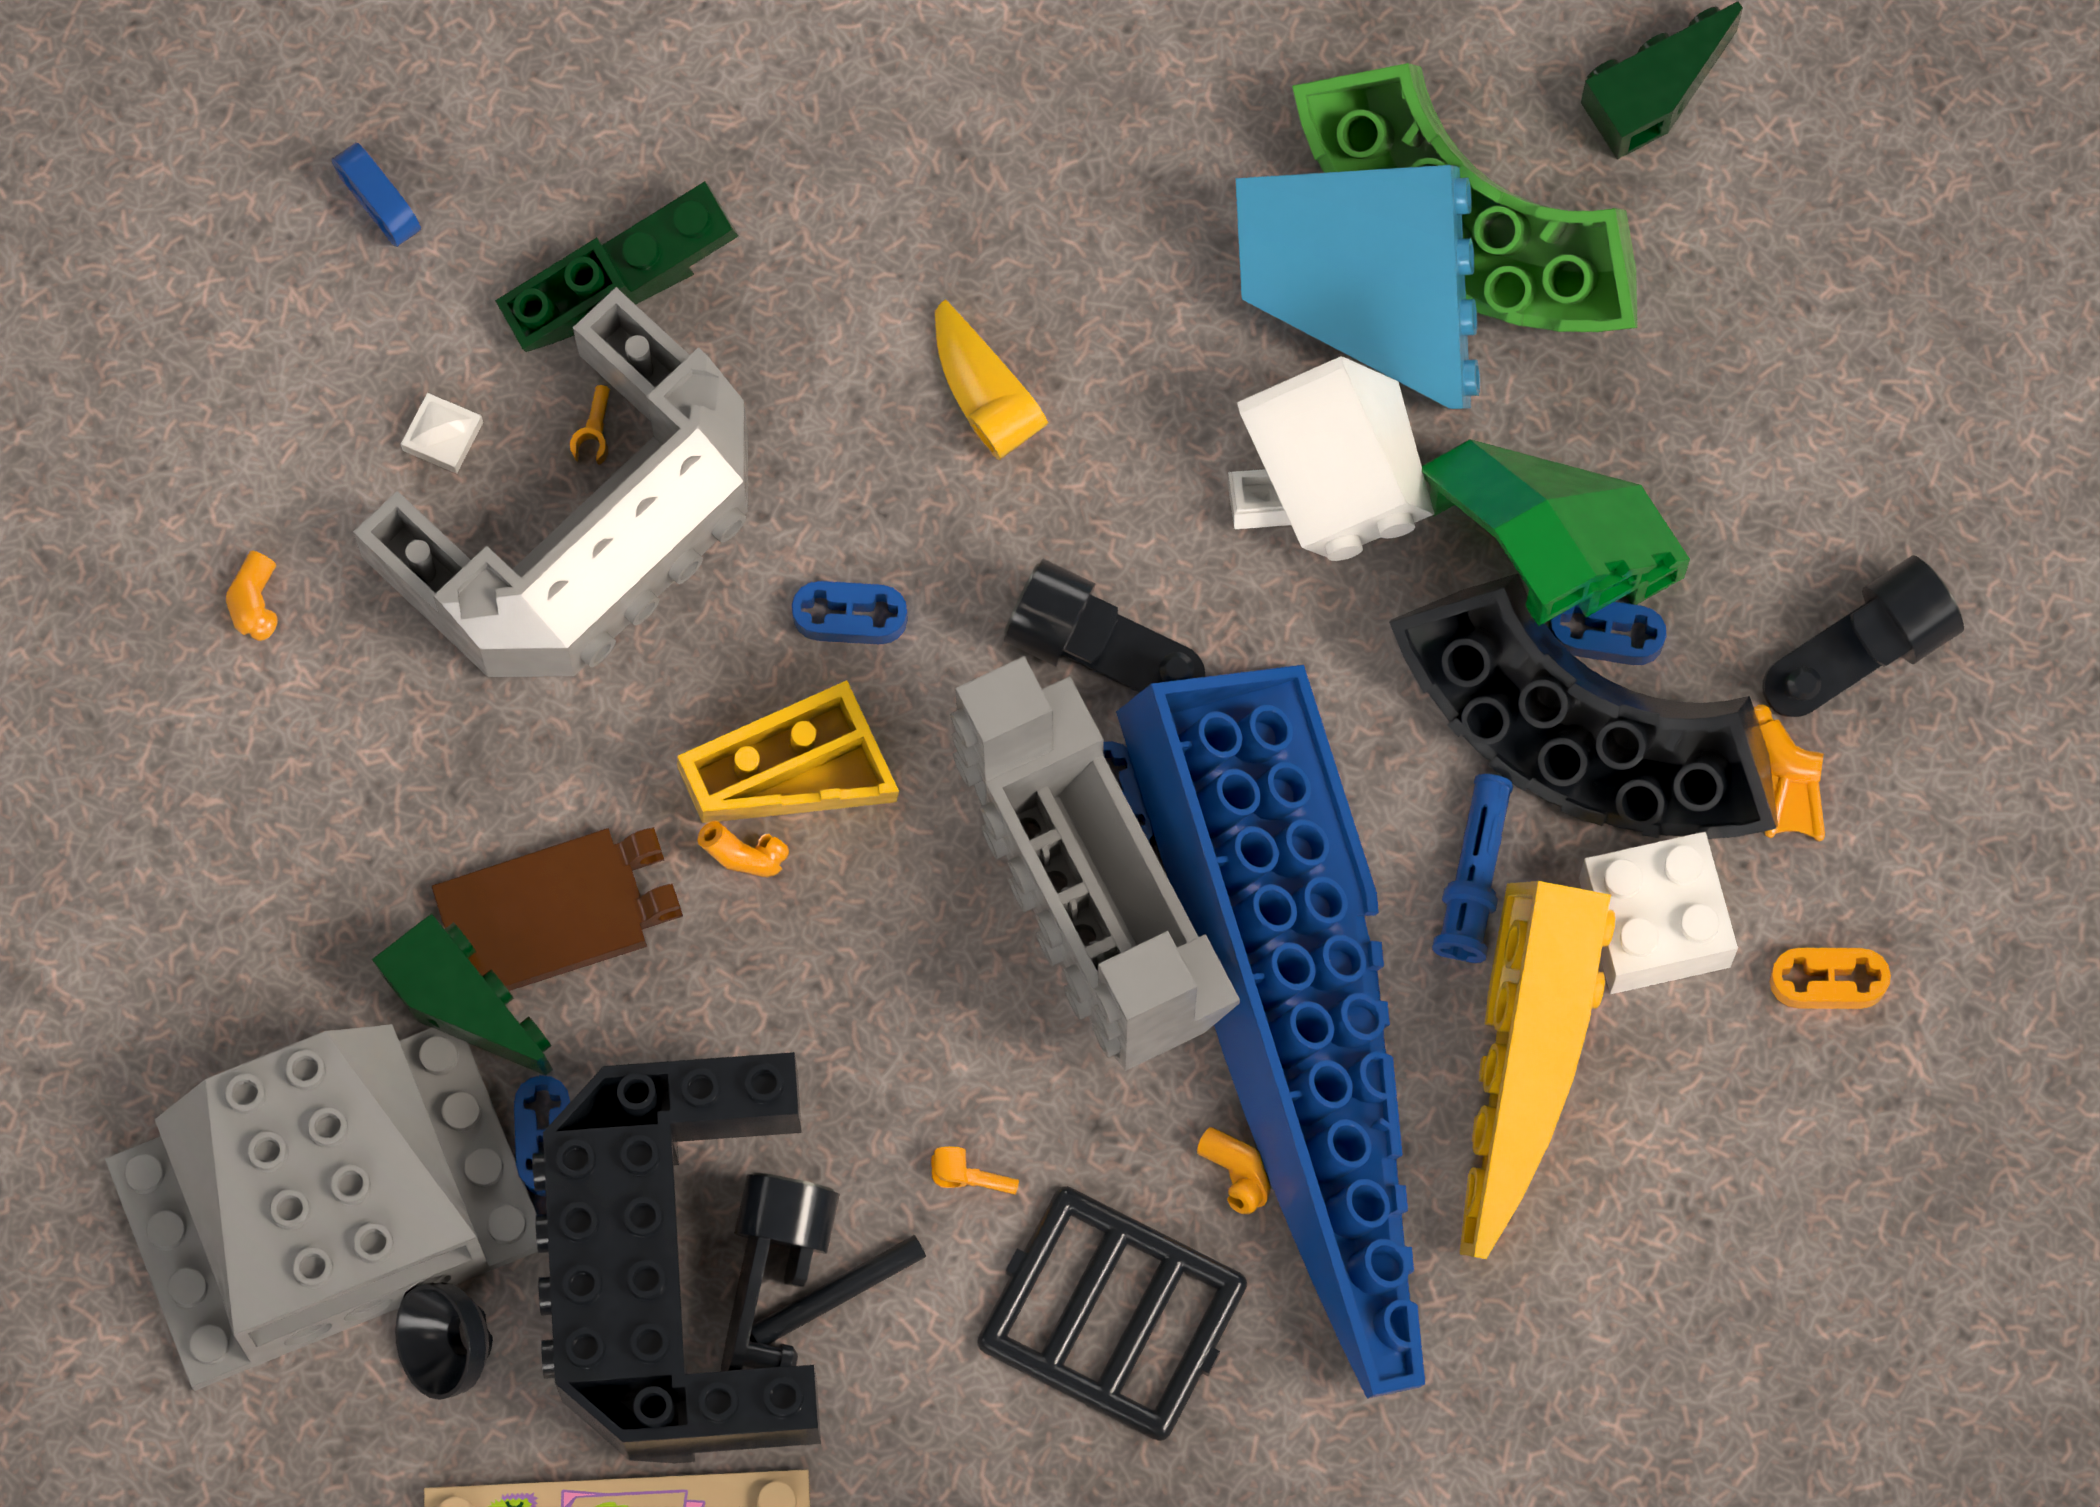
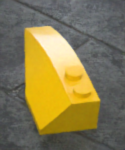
M1542 881L1507 883L1484 1024L1495 1027V1030H1497L1496 1042L1490 1047L1488 1055L1481 1057L1478 1079L1479 1082H1483L1484 1091L1490 1093L1489 1106L1483 1105L1478 1115L1474 1117L1472 1134L1473 1152L1475 1155L1483 1156L1482 1169L1473 1167L1468 1173L1460 1255L1487 1259L1520 1204L1551 1141L1574 1080L1590 1021L1592 1008L1597 1009L1604 993L1605 976L1598 969L1602 946L1607 947L1610 944L1615 928V912L1609 909L1611 894Z

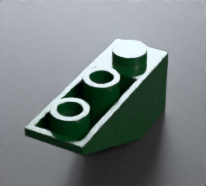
M1739 1L1722 10L1716 6L1708 8L1694 17L1687 28L1672 36H1669L1668 33L1658 34L1646 41L1639 48L1637 54L1620 63L1616 59L1608 60L1589 73L1587 80H1585L1581 104L1617 160L1669 133L1737 32L1743 10Z
M431 913L372 959L380 974L418 1022L545 1076L553 1070L543 1053L552 1046L548 1039L529 1016L520 1023L505 1006L514 999L492 969L483 976L477 971L468 959L476 953V950L454 922L444 929Z

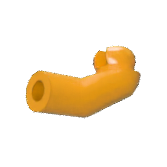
M251 550L227 590L226 604L234 628L242 635L249 633L253 639L263 641L272 635L278 623L276 613L265 608V601L261 594L276 568V563L267 556Z
M711 821L704 825L697 838L698 844L726 869L766 878L777 875L783 869L780 865L789 856L788 846L780 839L772 837L770 834H764L760 836L757 845L753 848L739 840L719 821Z
M1209 1127L1199 1141L1197 1154L1228 1169L1232 1185L1228 1188L1230 1196L1227 1198L1230 1207L1238 1213L1251 1214L1258 1207L1266 1204L1271 1189L1260 1153L1253 1146L1214 1127Z

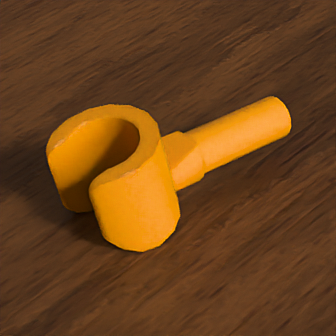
M597 385L595 387L586 426L577 430L570 440V450L577 462L579 447L588 439H594L600 443L596 455L597 464H602L607 458L608 445L602 434L604 428L603 421L610 388L607 386Z
M952 1146L939 1147L931 1157L932 1179L940 1187L981 1186L1016 1195L1019 1184L1018 1179L981 1171L980 1169L967 1168L966 1149Z

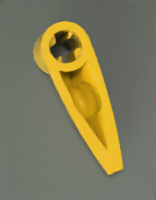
M946 299L942 301L935 310V328L938 353L943 372L955 399L972 429L997 460H1001L1047 426L1048 421L1034 398L986 342Z

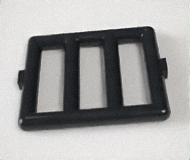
M1063 1186L1054 1193L1025 1250L1016 1249L1005 1270L1010 1278L979 1334L977 1343L979 1349L985 1354L1154 1440L1162 1441L1171 1435L1201 1375L1209 1376L1220 1355V1351L1215 1348L1247 1288V1280L1242 1273L1069 1186ZM1073 1216L1105 1233L1044 1349L1040 1353L1008 1337V1334L1070 1217ZM1128 1244L1161 1262L1097 1382L1065 1366L1064 1363ZM1184 1272L1216 1288L1217 1291L1155 1410H1152L1120 1393Z

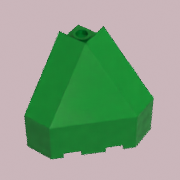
M1471 439L1422 465V473L1431 487L1429 496L1434 510L1433 516L1456 505L1497 539L1529 588L1525 606L1538 626L1576 605L1579 606L1585 617L1590 616L1625 595L1631 604L1637 605L1685 578L1690 558L1640 484Z

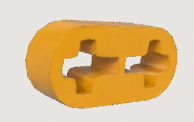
M1795 948L1787 950L1778 957L1771 970L1769 982L1771 991L1777 1000L1788 1007L1800 1009H1863L1872 1007L1882 999L1889 987L1891 974L1887 962L1880 954L1873 950L1864 948ZM1793 964H1801L1806 975L1825 976V981H1810L1806 986L1805 992L1800 993L1795 992L1793 982L1783 980L1782 975H1788ZM1861 964L1865 965L1867 975L1877 976L1878 981L1871 982L1867 992L1861 993L1857 992L1855 982L1835 981V976L1851 975L1855 965Z

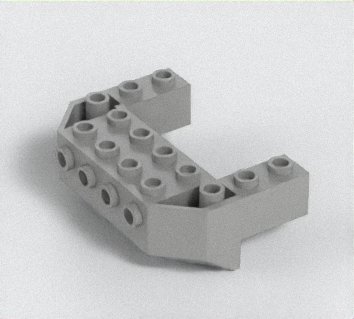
M617 287L573 327L577 350L581 358L651 421L653 438L521 562L511 569L488 546L470 560L398 491L353 531L361 557L487 677L575 676L587 664L590 667L598 665L614 648L616 644L614 638L630 623L637 626L644 622L657 608L660 601L658 596L674 581L677 584L687 581L702 564V555L715 542L725 543L738 533L746 521L745 514L748 512V427L744 400L699 347L689 355Z
M1025 656L955 688L957 711L950 714L956 732L951 734L957 752L953 753L955 764L965 784L968 787L974 786L981 803L980 810L986 823L981 825V829L992 854L996 859L1006 856L1008 860V865L1013 875L1008 881L1017 903L1024 913L1033 909L1040 927V931L1036 932V936L1046 959L1051 966L1061 963L1064 968V974L1068 982L1064 986V991L1077 1018L1081 1020L1089 1017L1094 1034L1107 1058L1115 1056L1125 1071L1204 1034L1240 1003V999L1206 934L1198 937L1103 756L1104 739L1072 678L1069 676L1041 689ZM1023 824H1034L1039 828L1040 833L1034 835L1033 839L1029 840L1022 827ZM1059 876L1067 882L1068 886L1062 888L1061 892L1057 894L1049 879L1050 877ZM1078 930H1089L1095 936V940L1090 942L1089 946L1085 948L1077 933Z

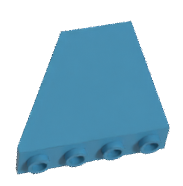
M1441 165L1235 178L1242 300L1450 409L1471 408V396H1479L1480 371L1478 360H1469L1468 336L1476 335L1477 309L1474 299H1466L1465 275H1473L1474 248L1471 238L1463 239L1462 214L1471 213V187L1468 177L1460 178V167Z

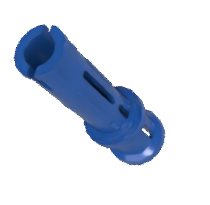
M1479 774L1475 776V786L1464 832L1456 879L1448 883V886L1444 888L1442 901L1447 907L1441 934L1434 937L1432 950L1439 956L1470 963H1481L1487 957L1488 947L1483 943L1489 914L1496 911L1498 903L1496 892L1491 886L1501 845L1510 793L1513 791V785L1510 780L1493 774Z

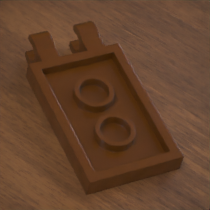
M654 827L637 831L617 844L613 843L609 828L431 886L444 928H447L454 922L476 950V953L468 959L477 971L483 976L492 969L509 991L645 948L647 944L642 932L643 929L683 917L673 883L654 888L640 896L633 870L665 861Z

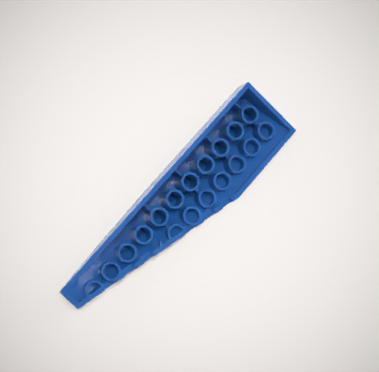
M1304 665L1150 684L1117 710L1116 714L1167 878L1198 937L1206 934L1240 999V1003L1220 1019L1214 1027L1266 1173L1312 1283L1366 1398L1420 1388L1425 1385L1418 1305L1410 1301L1408 1275L1414 1272L1412 1247L1405 1246L1402 1214L1408 1211L1406 1185H1399L1396 1159L1403 1156L1394 1061L1393 1057L1386 1053L1384 1028L1390 1025L1388 1001H1381L1377 972L1384 967L1382 942L1370 941L1364 917L1375 916L1379 913L1377 892Z

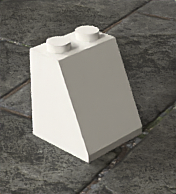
M1340 356L1237 402L1240 415L1302 548L1325 556L1331 561L1345 560L1360 554L1363 551L1362 545L1380 537L1388 539L1406 535L1415 529V522L1434 515L1398 381Z

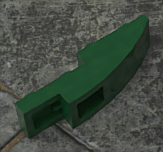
M704 181L603 244L596 237L501 296L495 302L525 352H529L575 336L573 327L616 287L636 305L693 276L694 273L690 266L739 237L712 189Z

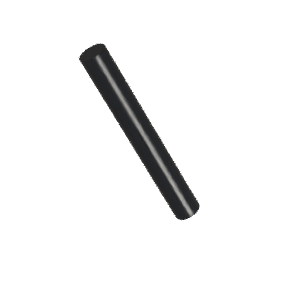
M913 1235L754 1323L751 1334L756 1343L769 1345L926 1257V1254L917 1237Z

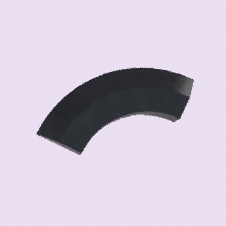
M1519 573L1460 590L1389 621L1402 655L1423 693L1428 692L1448 719V727L1458 737L1462 735L1483 757L1490 761L1488 765L1502 777L1507 778L1512 784L1523 791L1529 789L1543 799L1562 807L1560 811L1600 826L1608 824L1622 829L1643 832L1642 836L1659 838L1661 835L1687 836L1706 832L1707 839L1740 837L1777 829L1778 819L1769 753L1750 696L1707 703L1677 702L1641 694L1606 679L1571 654L1552 634L1545 623L1540 626L1537 625L1525 606L1528 595Z

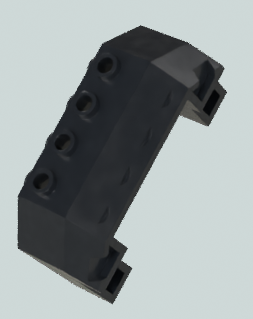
M795 1052L603 1066L544 1130V1152L533 1153L535 1191L546 1190L547 1214H540L535 1217L538 1253L549 1252L550 1270L549 1277H539L538 1279L539 1305L541 1316L552 1315L553 1339L542 1340L543 1376L544 1379L555 1378V1385L562 1402L628 1460L673 1464L695 1462V1453L821 1444L818 1387L814 1365L687 1374L684 1362L674 1165H679L678 1142L802 1133L798 1069Z

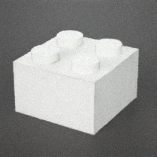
M1706 832L1584 859L1579 876L1581 888L1611 894L1609 909L1615 912L1613 937L1607 947L1602 946L1600 957L1610 994L1731 967L1738 946Z

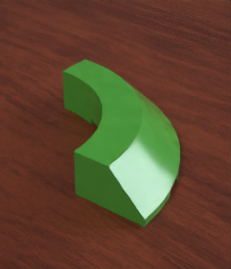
M1406 63L1292 86L1302 128L1314 159L1318 161L1324 173L1441 165L1460 167V178L1468 177L1471 187V213L1462 214L1463 239L1471 238L1474 248L1473 275H1465L1466 299L1475 300L1478 313L1518 326L1557 332H1606L1638 328L1636 265L1626 210L1617 208L1595 211L1554 209L1517 196L1493 182L1464 156L1445 131L1429 97L1422 67Z

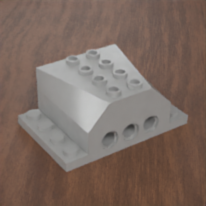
M392 1024L324 1031L203 1080L155 1118L160 1137L105 1158L185 1372L194 1391L398 1309L406 1294L415 1286L432 1282L457 1285L538 1252L535 1217L537 1214L525 1184L518 1175L515 1159L468 1042L435 1028H430L400 1041Z

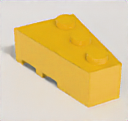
M847 680L677 756V769L702 823L897 802L899 795L896 783Z

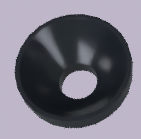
M432 1282L415 1286L406 1294L400 1304L395 1326L396 1346L400 1362L410 1382L420 1393L438 1400L454 1397L471 1389L480 1378L492 1349L493 1336L487 1328L485 1312L463 1290L453 1284ZM461 1322L465 1332L467 1349L464 1347L460 1337Z

